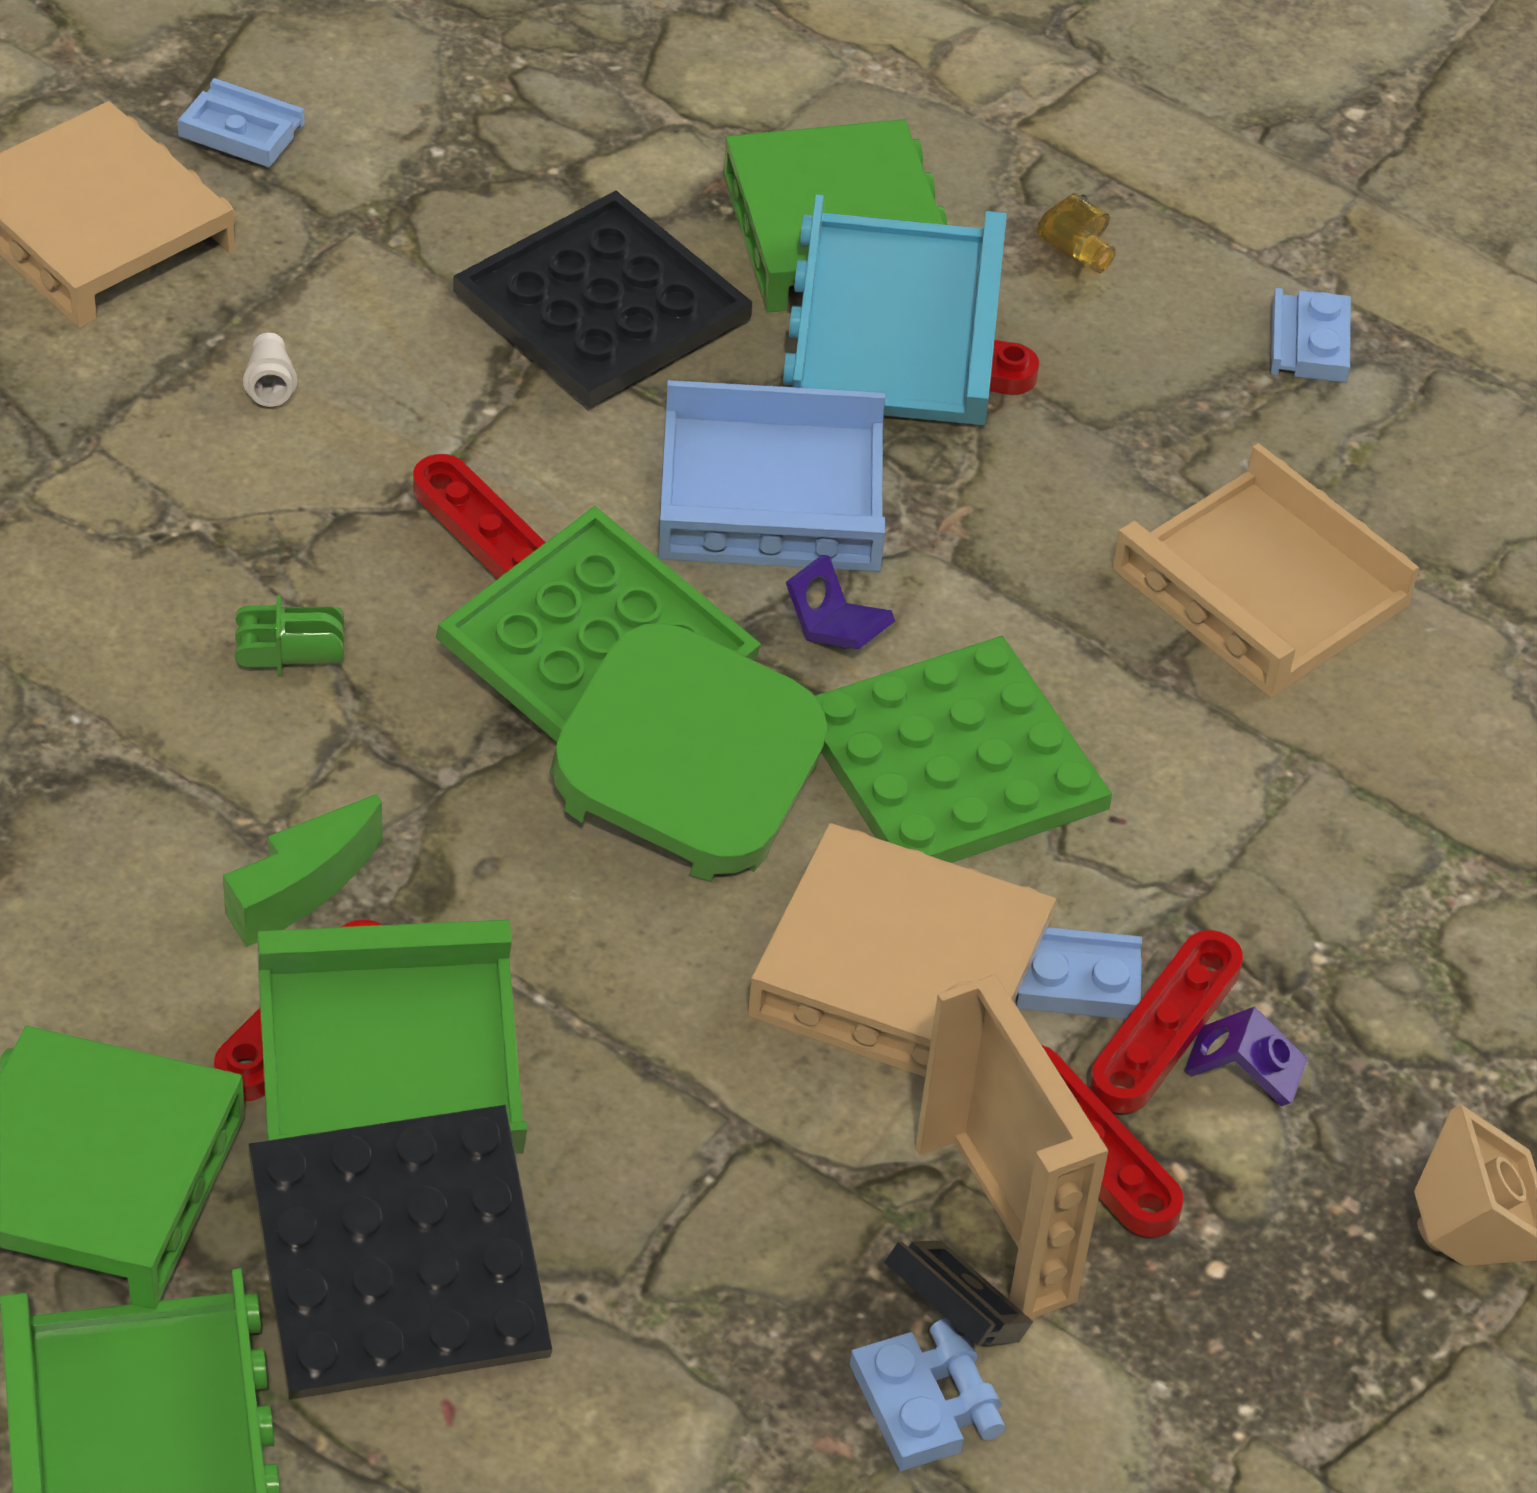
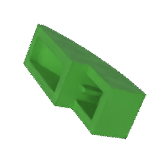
M378 795L369 796L268 836L269 857L223 875L225 914L246 947L258 942V931L283 930L313 912L341 890L366 864L383 841L382 801Z

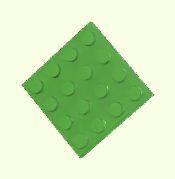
M593 506L439 623L436 633L437 640L556 742H558L562 727L610 648L626 631L643 624L669 623L689 629L751 660L757 658L761 646L760 642L596 506Z
M1003 635L815 695V698L824 709L828 727L821 753L875 838L908 849H916L926 855L953 863L1110 809L1111 791Z

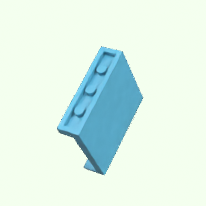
M816 194L813 215L803 214L800 246L809 247L808 261H797L795 292H802L804 294L802 307L792 306L789 338L798 339L796 353L786 352L783 385H792L795 388L885 393L884 415L986 425L1007 213L986 211L984 229L823 213L824 195Z

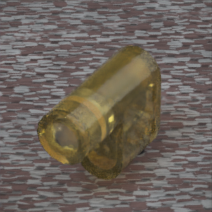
M1077 193L1071 194L1049 209L1038 223V235L1096 273L1104 272L1115 256V247L1100 238L1109 224L1110 215L1088 201L1084 194L1081 196Z

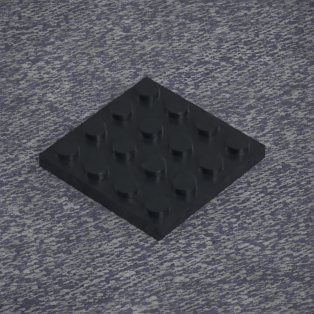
M617 190L453 276L454 293L588 408L751 318L753 301Z
M506 1105L249 1143V1158L289 1400L551 1357V1338Z

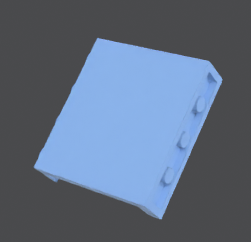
M668 380L658 558L661 560L805 568L821 555H828L831 558L834 569L881 572L885 537V517H882L885 393Z

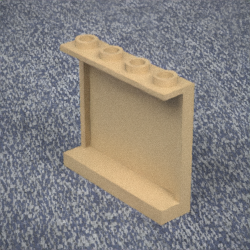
M110 101L0 153V256L78 328L97 320L95 294L210 236L226 251L231 252L235 250L234 225L236 224V215L231 204L225 198L218 197L202 183L200 177L193 170H187L179 163L164 144L154 141L140 128L133 117L126 116Z
M1258 443L1252 448L1247 472L1153 531L1149 532L1135 520L1121 528L1118 532L1112 569L1272 698L1410 605L1419 567L1410 561L1405 554L1396 550L1370 530L1365 523L1357 520L1335 503L1326 493L1317 489L1295 472L1286 462L1277 458Z
M829 823L751 978L748 1016L926 1077L938 993L944 992L954 984L962 981L973 982L996 974L1012 1000L1015 1001L1047 927H1052L1056 898L1039 893L1030 887L1018 886L994 878L973 868H965L926 855L916 849H908L869 836L862 831L851 830Z
M993 974L973 982L962 981L956 983L937 995L915 1149L919 1155L955 1143L1018 1247L1009 1301L1030 1319H1034L1078 1301L1108 1149L998 976Z

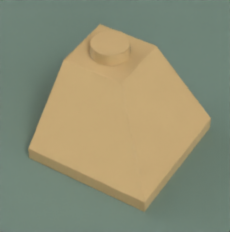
M1460 1104L1450 1111L1414 1190L1421 1214L1417 1221L1420 1234L1432 1250L1443 1252L1463 1266L1537 1261V1171L1531 1152Z

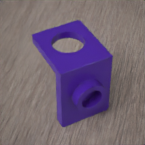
M821 555L786 581L787 589L807 641L835 645L842 649H860L895 622L892 610L846 603L831 558L828 555ZM819 576L825 584V598L819 607L812 609L807 602L806 592L809 583Z
M1254 1006L1205 1025L1198 1034L1185 1071L1193 1077L1235 1061L1278 1104L1284 1106L1293 1102L1307 1058ZM1229 1032L1224 1044L1212 1054L1207 1055L1212 1043L1221 1035Z

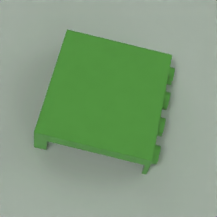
M906 119L726 136L723 176L766 313L787 311L789 286H795L797 261H808L809 247L800 246L803 214L813 215L816 194L824 195L823 213L947 225L944 207L937 206L935 202V184L932 173L924 172L921 142L919 139L912 138Z
M510 919L258 931L257 959L267 1141L506 1105L515 1153H523L527 1135V1121H523L510 970V951L512 945Z
M26 1025L14 1048H7L0 1059V1248L128 1278L130 1304L156 1310L245 1118L242 1075Z
M242 1268L232 1269L233 1293L159 1301L156 1310L128 1304L30 1316L27 1292L0 1295L13 1493H280L277 1463L263 1464L262 1447L274 1446L270 1405L257 1407L255 1390L268 1389L264 1348L254 1350L250 1348L249 1334L261 1333L258 1294H244Z

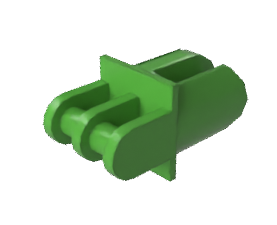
M277 595L276 605H248L236 611L235 621L239 627L235 632V640L238 644V647L235 649V660L241 666L277 667L278 677H282V665L338 664L343 661L344 613L342 608L281 607V595Z

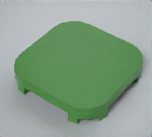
M669 623L643 624L626 631L610 648L561 729L549 773L553 774L554 784L566 801L564 811L583 823L590 812L693 862L690 876L712 882L714 874L738 873L747 868L754 872L767 858L775 837L811 772L815 771L828 727L824 709L812 692L795 680L689 629Z

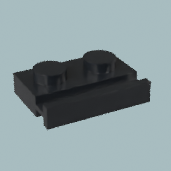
M912 1241L909 1246L904 1242H898L884 1262L977 1346L982 1344L992 1345L1020 1342L1033 1323L1028 1316L943 1241Z

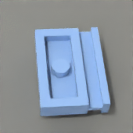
M213 78L208 92L202 91L178 119V136L270 167L294 138L295 129H301L305 125L304 108Z
M1275 288L1272 302L1270 374L1278 375L1279 369L1294 371V377L1347 382L1350 370L1351 296L1300 290L1298 291V296L1283 295L1282 288Z
M1047 927L1017 994V1008L1127 1019L1141 1001L1142 936Z

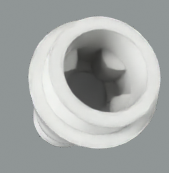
M263 333L253 341L252 353L243 376V386L248 395L258 404L268 407L278 406L286 402L294 393L298 378L285 350L283 339L275 333Z

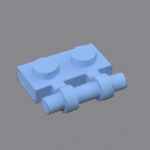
M947 1318L937 1321L930 1328V1333L937 1346L936 1349L922 1353L913 1333L910 1332L851 1350V1369L900 1472L961 1453L964 1438L959 1428L975 1424L983 1440L995 1439L1002 1435L1006 1429L998 1412L1001 1407V1401L993 1385L983 1382L975 1365L978 1357L970 1339L965 1335H960L957 1327ZM952 1376L960 1395L945 1401L936 1380Z

